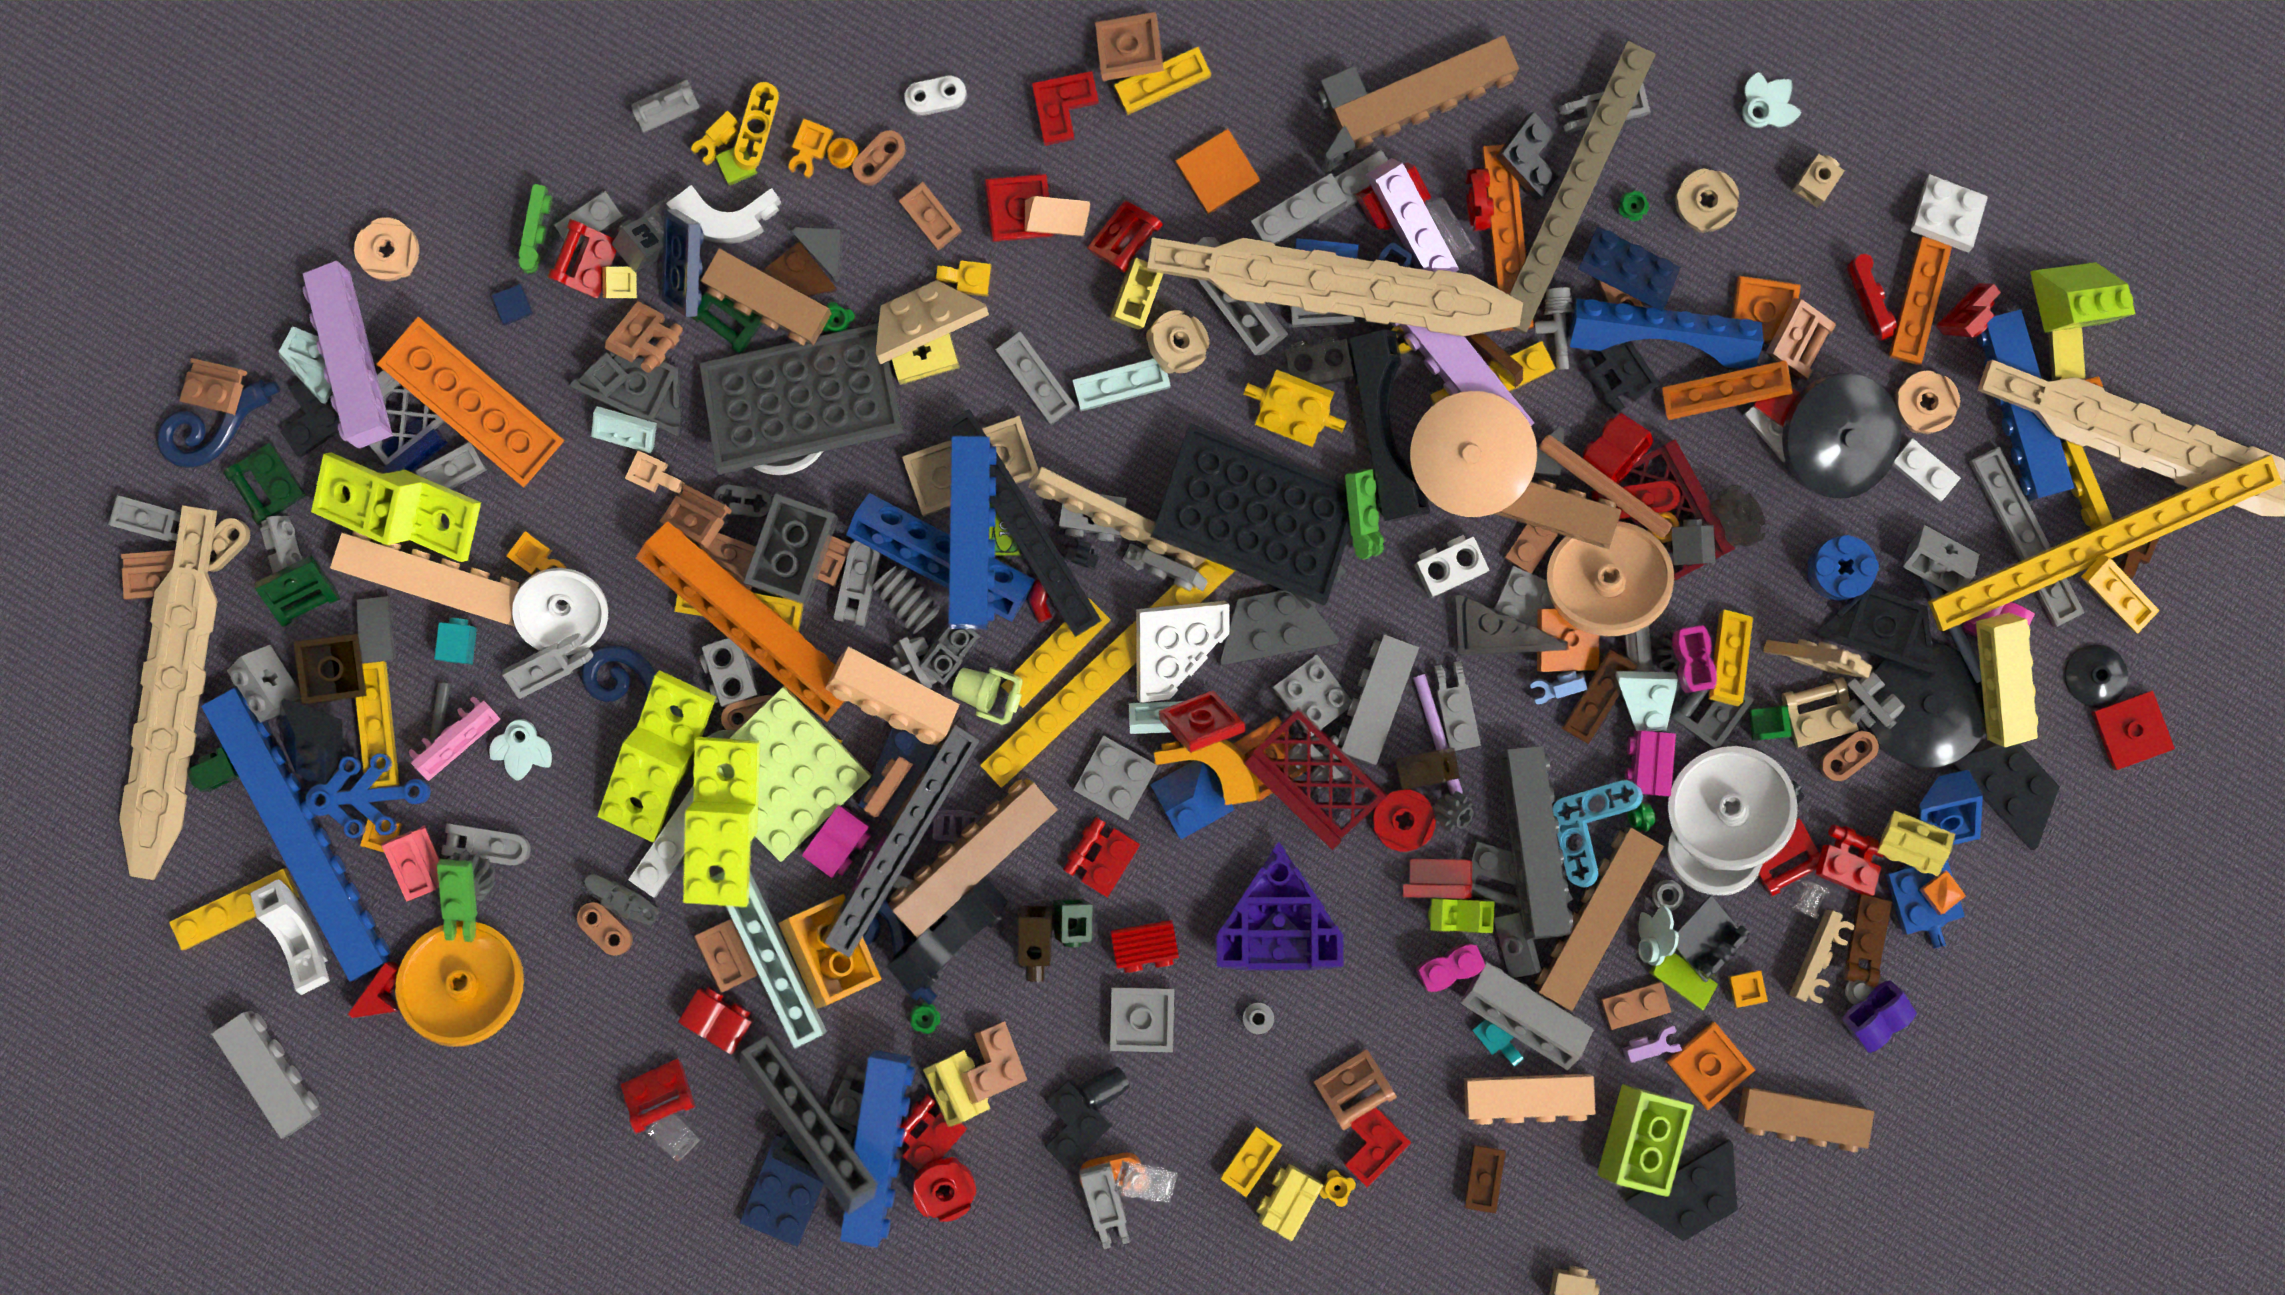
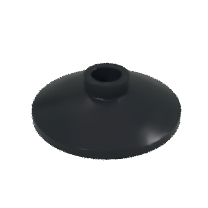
M2089 645L2079 649L2071 656L2065 669V681L2069 692L2076 700L2087 706L2101 707L2115 702L2123 694L2128 682V670L2123 658L2115 650L2104 645ZM2099 669L2105 674L2102 681L2096 678V672Z

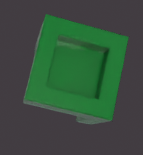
M1787 705L1749 710L1752 741L1792 737Z

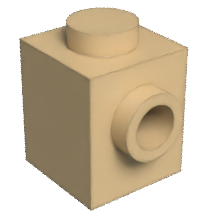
M1818 154L1810 162L1792 189V192L1818 208L1826 200L1845 170L1839 167L1840 164L1834 158Z
M1570 1266L1569 1271L1554 1268L1550 1295H1599V1284H1595L1596 1279L1588 1274V1269Z

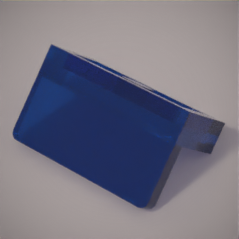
M418 417L405 429V434L417 435L422 431L423 417ZM432 429L387 464L384 469L388 473L402 470L411 472L448 442L438 429ZM392 437L382 445L381 449L388 457L398 450L399 437ZM405 438L404 445L412 438Z

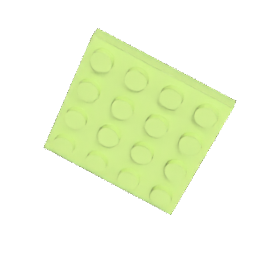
M785 686L729 738L760 741L758 831L755 837L780 862L831 816L838 805L841 806L872 776ZM723 763L719 765V773L722 777L727 779L734 777L735 770L730 764Z

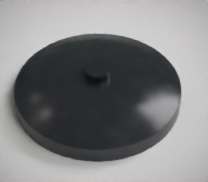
M1836 373L1824 376L1808 385L1797 396L1787 413L1782 432V447L1786 464L1794 478L1802 486L1818 495L1838 499L1860 495L1878 484L1893 465L1900 446L1901 422L1897 407L1889 393L1872 379L1850 373Z
M1932 643L1936 665L1934 676L1885 659L1881 660L1872 671L1885 684L1883 688L1873 695L1877 702L1881 704L1893 693L1905 705V708L1894 719L1897 723L1891 729L1886 727L1871 711L1869 715L1876 722L1871 727H1867V729L1876 737L1879 747L1887 755L1901 763L1914 767H1939L1958 761L1973 750L1986 730L1982 681L1976 683L1959 651L1936 643Z

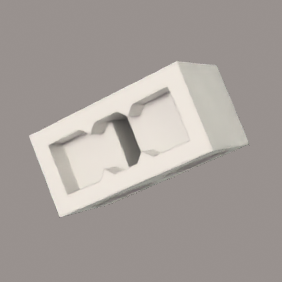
M1462 535L1447 542L1449 548L1439 553L1436 548H1433L1419 555L1421 561L1414 564L1429 598L1490 571L1474 537L1466 540L1465 536ZM1461 550L1468 551L1472 556V563L1468 567L1461 566L1457 562L1456 556ZM1438 563L1443 567L1444 576L1442 579L1436 580L1430 577L1428 573L1430 564Z

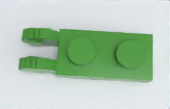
M538 184L532 186L519 252L520 259H518L519 267L528 275L538 271L541 257L536 252L537 245L543 244L546 234V226L542 225L544 213H550L552 196L548 195L549 191L546 186Z
M1362 469L1345 475L1351 536H1353L1355 554L1359 559L1364 560L1372 555H1380L1384 550V537L1378 531L1379 513L1377 511L1375 494L1376 482L1373 469Z
M440 859L437 864L442 919H445L443 926L445 940L454 941L457 934L456 920H463V938L465 942H473L476 935L475 917L477 909L472 862Z

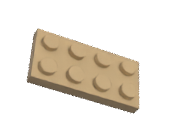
M1020 416L983 428L982 430L986 436L990 437L992 446H996L997 454L1016 484L1032 479L1033 475L1038 471V467ZM952 440L902 457L923 516L951 507Z

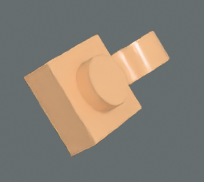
M639 450L625 476V479L654 493L658 486L661 485L680 494L682 486L685 484L681 480L665 473L668 464Z

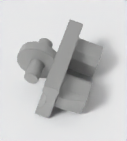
M906 637L899 640L892 647L897 657L889 660L893 670L931 689L937 680L919 666L920 661L918 659L929 650L924 637L911 640Z
M1874 672L1870 673L1869 678H1862L1859 681L1854 678L1848 684L1865 703L1861 706L1853 699L1847 704L1854 711L1853 715L1849 718L1853 725L1862 720L1868 728L1876 722L1869 715L1871 711L1889 729L1897 723L1894 719L1899 716L1905 705L1893 693L1881 704L1877 702L1873 695L1883 688L1885 684Z
M1298 733L1294 738H1305V737L1302 736L1300 733ZM1335 735L1330 737L1336 745L1339 743L1340 740ZM1295 744L1288 753V759H1307V744ZM1311 744L1312 759L1328 760L1326 756L1330 755V749L1324 744H1318L1320 748L1317 750ZM1333 753V759L1338 760L1339 758ZM1295 765V766H1296L1298 769H1300L1303 765ZM1317 765L1311 771L1310 781H1329V766ZM1333 766V779L1338 781L1343 774Z

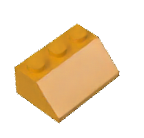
M844 894L778 923L816 1009L827 1006L882 980L863 937L850 958L820 941L846 899Z

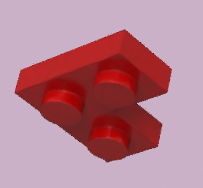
M1090 71L1032 83L1044 145L1075 140L1069 110L1099 104L1093 72Z
M1978 283L1936 327L1943 335L1972 338L1980 335L1986 330L1987 323L1994 317V314L1989 309L1994 305L1993 300L2001 292L1992 283Z
M1377 1107L1350 1122L1351 1127L1366 1142L1344 1163L1367 1188L1411 1144V1141Z

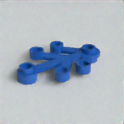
M376 754L371 759V767L350 791L338 792L350 775H356L361 769V763L357 758L344 757L339 763L338 772L327 785H316L309 790L306 796V804L315 815L325 816L329 814L344 827L345 834L350 838L361 837L365 833L366 827L363 821L353 819L339 805H353L375 824V829L379 834L391 835L397 828L395 819L385 816L370 802L405 799L411 804H422L430 797L431 789L429 784L421 779H412L402 787L369 789L380 775L389 771L392 766V760L388 755ZM381 757L386 761V766L383 769L377 767V760ZM349 760H352L355 764V768L351 772H348L345 767ZM413 786H417L420 790L419 795L415 798L410 794V789ZM320 794H323L326 798L323 806L317 804V797ZM384 820H388L391 824L387 832L383 831L381 827ZM353 823L359 825V832L355 835L350 831V826Z

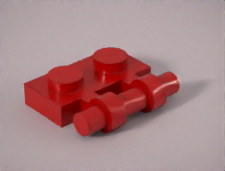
M1095 817L1089 827L1086 826L1081 834L1084 836L1076 849H1071L1067 856L1069 860L1063 870L1074 876L1078 867H1083L1087 872L1081 882L1108 898L1141 844L1115 828L1108 838L1104 837L1100 832L1106 823ZM1096 842L1102 848L1094 861L1091 862L1085 856L1093 843Z
M1831 825L1828 835L1836 838L1835 845L1822 846L1815 875L1859 894L1874 896L1881 866L1872 863L1873 855L1881 858L1884 857L1883 854L1877 852L1879 848L1878 839L1871 836L1863 837L1858 835L1854 829L1847 826ZM1850 845L1859 848L1857 856L1848 853Z
M926 1094L920 1102L916 1101L910 1108L912 1112L901 1123L900 1127L905 1128L904 1142L910 1146L902 1157L918 1171L926 1164L942 1159L968 1129L963 1123L948 1127L942 1111L937 1116L931 1113L929 1110L937 1101L929 1094ZM922 1119L929 1126L917 1138L911 1131Z

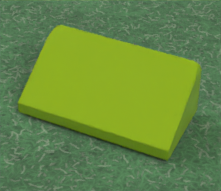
M1674 952L1670 956H1665L1660 965H1654L1648 972L1700 1010L1705 1009L1718 986L1712 979L1704 982L1689 963Z

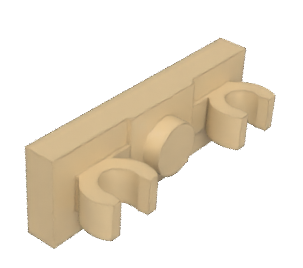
M1825 909L1789 996L1805 1002L1808 998L1813 1002H1823L1824 999L1814 994V988L1817 985L1829 988L1830 984L1826 980L1816 977L1822 968L1826 969L1831 961L1832 952L1830 949L1832 940L1840 945H1847L1848 941L1839 937V930L1842 927L1850 930L1854 929V925L1850 922L1841 921L1842 914Z

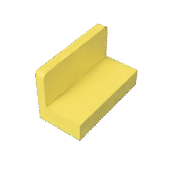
M2082 327L2048 332L2052 381L2074 377L2084 380L2085 365Z

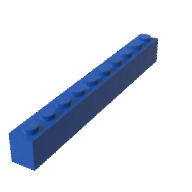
M233 688L202 705L201 707L348 980H359L379 969L385 963L391 962L388 957L390 949L382 937L378 938L373 929L375 921L369 911L363 910L358 901L361 898L358 889L352 882L348 883L343 873L346 871L344 863L338 855H333L328 846L331 844V840L327 832L322 827H318L314 820L316 815L310 811L306 801H304L299 792L301 789L299 780L293 773L288 772L284 764L287 761L285 754L279 746H274L270 738L272 731L266 721L259 722L238 688Z

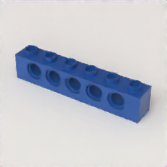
M869 493L854 513L846 535L950 589V535ZM989 558V570H995V589H988V602H994L995 614L1012 622L1025 602L1035 579L995 558Z

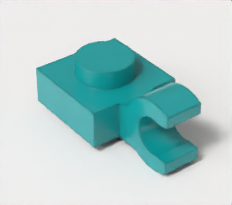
M1484 1019L1472 1029L1473 1033L1491 1055L1500 1050L1514 1067L1524 1059L1510 1042L1514 1037L1488 1020Z

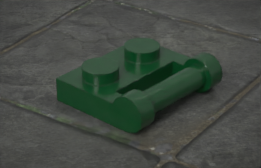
M705 293L701 298V304L698 306L697 316L690 318L697 323L700 321L731 343L732 349L741 354L761 327L762 323L760 321L762 317L753 312L747 316L733 308L735 302L725 297L722 301H719ZM712 304L745 327L740 335L708 312Z
M272 443L266 444L223 472L227 480L234 483L253 512L252 518L257 525H261V522L267 520V517L276 516L306 496V493ZM248 471L252 472L272 504L264 508L243 476Z
M312 555L255 582V590L282 627L291 624L292 619L327 602L332 604L340 600L337 589L329 582ZM318 589L321 590V592H319V593H317V594H315V595H313V596H311V597H309V598H307V599H305V600H302V601H300V602H298V603H296V604H294V605H292V606H290V607H288V608L283 607V606H285V605H287V604H289V603H291V602H293V601H295V600H297V599H299V598H302V597H304V596H306V595H308V594H310V593H312V592H314V591H316V590H318Z

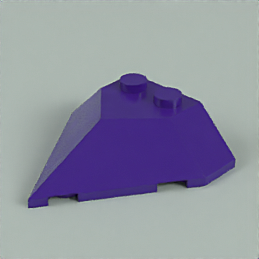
M1278 841L1272 853L1216 936L1217 967L1245 971H1312L1344 967L1342 932L1334 924L1316 894Z

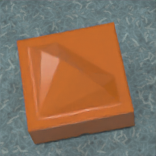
M1942 871L1939 876H1936L1919 889L1938 915L1944 914L1966 896L1948 871Z

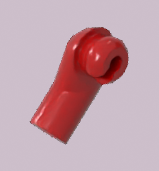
M1039 579L1034 581L1028 600L1038 623H1042L1053 617L1046 604L1048 593Z

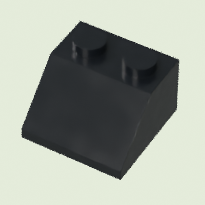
M283 698L281 701V740L295 773L306 780L326 784L342 759L343 720Z

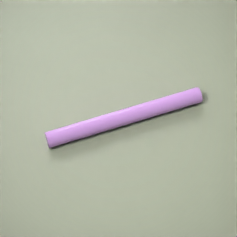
M1423 674L1414 677L1413 679L1436 751L1449 749L1426 676ZM1444 760V767H1445V770L1447 771L1446 763H1445V760ZM1459 779L1446 781L1451 796H1453L1455 791L1463 793Z

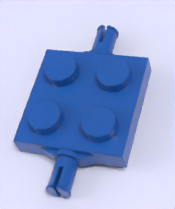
M1947 859L1944 863L1941 872L1948 871L1949 874L1952 876V872ZM1908 864L1897 871L1884 874L1902 934L1908 935L1921 930L1928 931L1933 949L1946 946L1941 927L1950 921L1965 917L1961 902L1959 901L1944 914L1938 915L1919 890L1935 878L1936 875L1919 872L1915 867Z

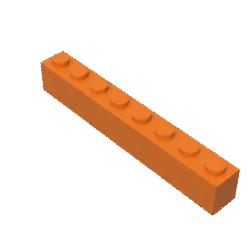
M667 521L645 542L636 559L822 719L828 722L846 702L837 699L832 692L825 689L835 664L823 652L818 651L800 632L794 630L782 620L777 612L761 602L751 590L746 589L733 578L728 570L723 569L711 559L706 551L690 541L680 529L675 528Z

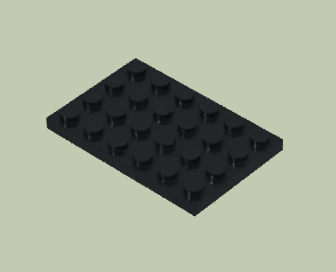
M1190 423L1181 444L1150 537L1318 604L1325 605L1328 602L1350 533L1346 485Z

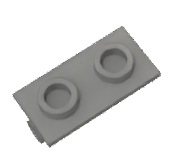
M688 80L631 104L633 114L639 122L643 133L700 108Z
M269 516L267 520L261 522L262 528H260V532L262 533L266 550L276 549L275 554L268 556L273 573L303 559L299 552L290 516Z

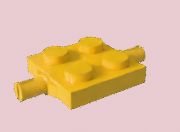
M1277 369L1266 389L1247 383L1243 394L1261 401L1260 413L1255 425L1313 447L1318 433L1324 429V426L1342 433L1346 424V420L1329 415L1330 403L1334 395L1333 391Z

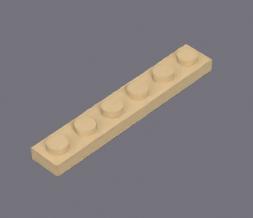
M1043 467L1033 475L1028 487L1036 490L1040 497L1049 500L1054 499L1064 504V507L1073 513H1083L1091 517L1092 521L1097 525L1111 527L1119 531L1120 535L1128 540H1138L1148 545V549L1154 553L1166 554L1174 558L1177 563L1188 568H1196L1205 561V558L1151 538L1150 535L1155 522Z

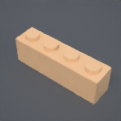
M850 647L839 657L825 687L837 699L849 701L859 706L866 714L878 716L888 721L892 727L905 730L915 735L919 741L935 746L947 735L959 707L958 703Z
M1590 1074L1464 1078L1465 1116L1468 1119H1474V1124H1492L1493 1118H1505V1123H1523L1524 1117H1536L1537 1122L1556 1121L1555 1116H1568L1569 1121L1587 1120V1115H1595L1594 1076Z

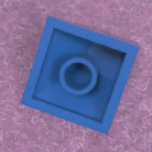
M1194 760L1151 784L1155 795L1180 840L1235 810L1232 804L1225 805L1221 783L1213 769L1201 761Z
M1965 770L1939 776L1919 805V820L1954 833L1953 845L1981 839L1983 795L1970 771Z

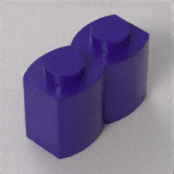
M1888 980L1875 987L1866 1000L1851 1007L1844 1015L1842 1021L1856 1042L1868 1053H1871L1884 1046L1893 1033L1908 1026L1915 1018L1917 1012L1904 992L1891 980Z

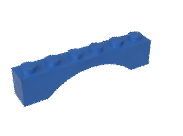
M1576 299L1569 327L1570 347L1602 351L1613 345L1632 340L1666 339L1686 343L1701 349L1714 357L1724 367L1738 369L1756 367L1764 342L1762 322L1750 319L1725 318L1718 315L1694 314L1687 311H1660L1654 307L1646 308L1624 303L1599 302L1592 299Z

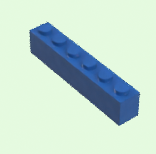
M2021 309L1994 316L1987 323L1986 330L1976 336L1979 346L1983 347L1986 355L1984 366H1986L1987 361L1994 360L2042 379ZM1994 397L1996 404L2001 406L2004 416L2002 427L2005 434L2010 436L2013 446L2011 448V457L2014 464L2019 466L2022 476L2019 480L2020 488L2023 494L2027 495L2028 500L2033 501L2073 489V481L2060 438L2054 436L2034 412Z
M952 436L950 629H988V621H994V602H988V589H995V570H989V558H995V539H989V527H995V508H989L990 496H996V477H990V465H996V446H990V437Z
M874 1050L869 1056L854 1153L878 1184L872 1200L849 1215L846 1212L844 1213L840 1241L877 1248L882 1239H887L891 1220L886 1219L887 1209L893 1207L896 1192L895 1189H891L892 1177L897 1178L900 1168V1159L896 1158L897 1147H902L905 1136V1128H900L902 1116H907L910 1105V1098L905 1097L907 1085H912L915 1067L910 1066L912 1056Z

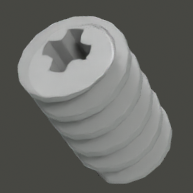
M897 566L885 573L872 588L875 591L884 588L880 596L882 600L892 598L888 607L891 610L900 607L896 616L899 619L908 617L905 626L907 629L917 626L913 632L915 634L937 615L941 607L938 605L929 608L928 605L932 597L928 596L923 599L920 597L924 587L913 589L912 586L916 578L913 577L905 580L904 577L908 569L903 568L897 571Z

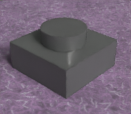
M607 352L584 373L605 397L610 396L630 377Z

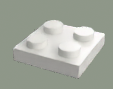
M1929 175L1925 180L1911 231L1969 253L1974 246L1988 196Z

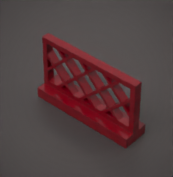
M1676 439L1641 457L1633 465L1630 472L1641 475L1639 484L1643 483L1644 477H1649L1659 481H1670L1679 486L1682 496L1679 505L1675 507L1677 509L1675 515L1677 520L1680 511L1683 510L1694 513L1697 520L1702 519V526L1714 525L1715 559L1735 549ZM1659 455H1662L1667 464L1664 478L1646 473L1649 461ZM1645 463L1643 472L1634 470L1636 467ZM1669 471H1671L1676 481L1667 479ZM1684 498L1688 502L1691 509L1682 507ZM1631 517L1636 526L1645 529L1640 522ZM1671 541L1667 542V552L1673 553V550L1669 549ZM1707 563L1692 564L1688 567L1687 564L1683 565L1682 570L1674 574V581Z
M1299 708L1289 715L1258 746L1251 748L1245 754L1244 765L1331 850L1341 843V839L1387 797V794ZM1299 719L1307 727V738H1289V726ZM1285 731V738H1279V736ZM1311 732H1312L1317 738H1311ZM1271 743H1284L1285 759H1271L1264 750ZM1288 744H1307V759H1288ZM1311 744H1324L1330 749L1329 760L1311 759ZM1333 753H1334L1340 760H1333ZM1279 765H1285V771ZM1288 765H1307V781L1293 780L1288 775ZM1311 765L1329 766V781H1310ZM1333 766H1347L1352 771V781H1333ZM1355 775H1356L1361 781H1355ZM1301 787H1307V793ZM1310 787H1329V802H1315L1310 797ZM1333 787H1352L1351 803L1333 802ZM1355 787L1369 788L1376 796L1368 803H1355ZM1323 808H1329V814ZM1332 808L1351 809V819L1341 827L1332 818ZM1355 809H1361L1357 814H1355Z

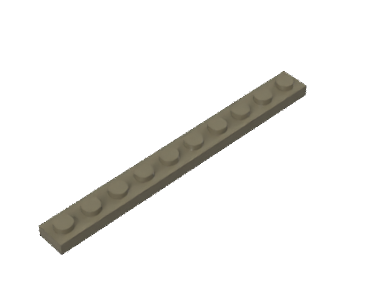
M1628 41L1622 51L1509 294L1523 302L1520 326L1512 328L1523 334H1526L1656 55Z

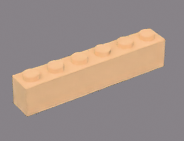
M353 531L352 536L341 533L330 569L515 627L512 608L520 582L501 577L499 583L488 579L490 573L476 568H471L470 573L459 570L460 563L442 558L439 564L429 560L431 554L412 549L411 554L401 552V545L397 543L379 545L370 542L371 538Z

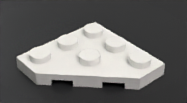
M1217 601L1136 609L1137 700L1140 703L1171 699L1178 691L1177 687L1188 675L1192 676L1208 658L1206 655L1211 649L1229 635V603Z

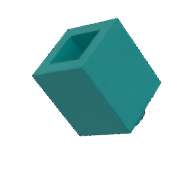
M449 618V623L439 622L434 660L473 665L477 628L468 626V620Z

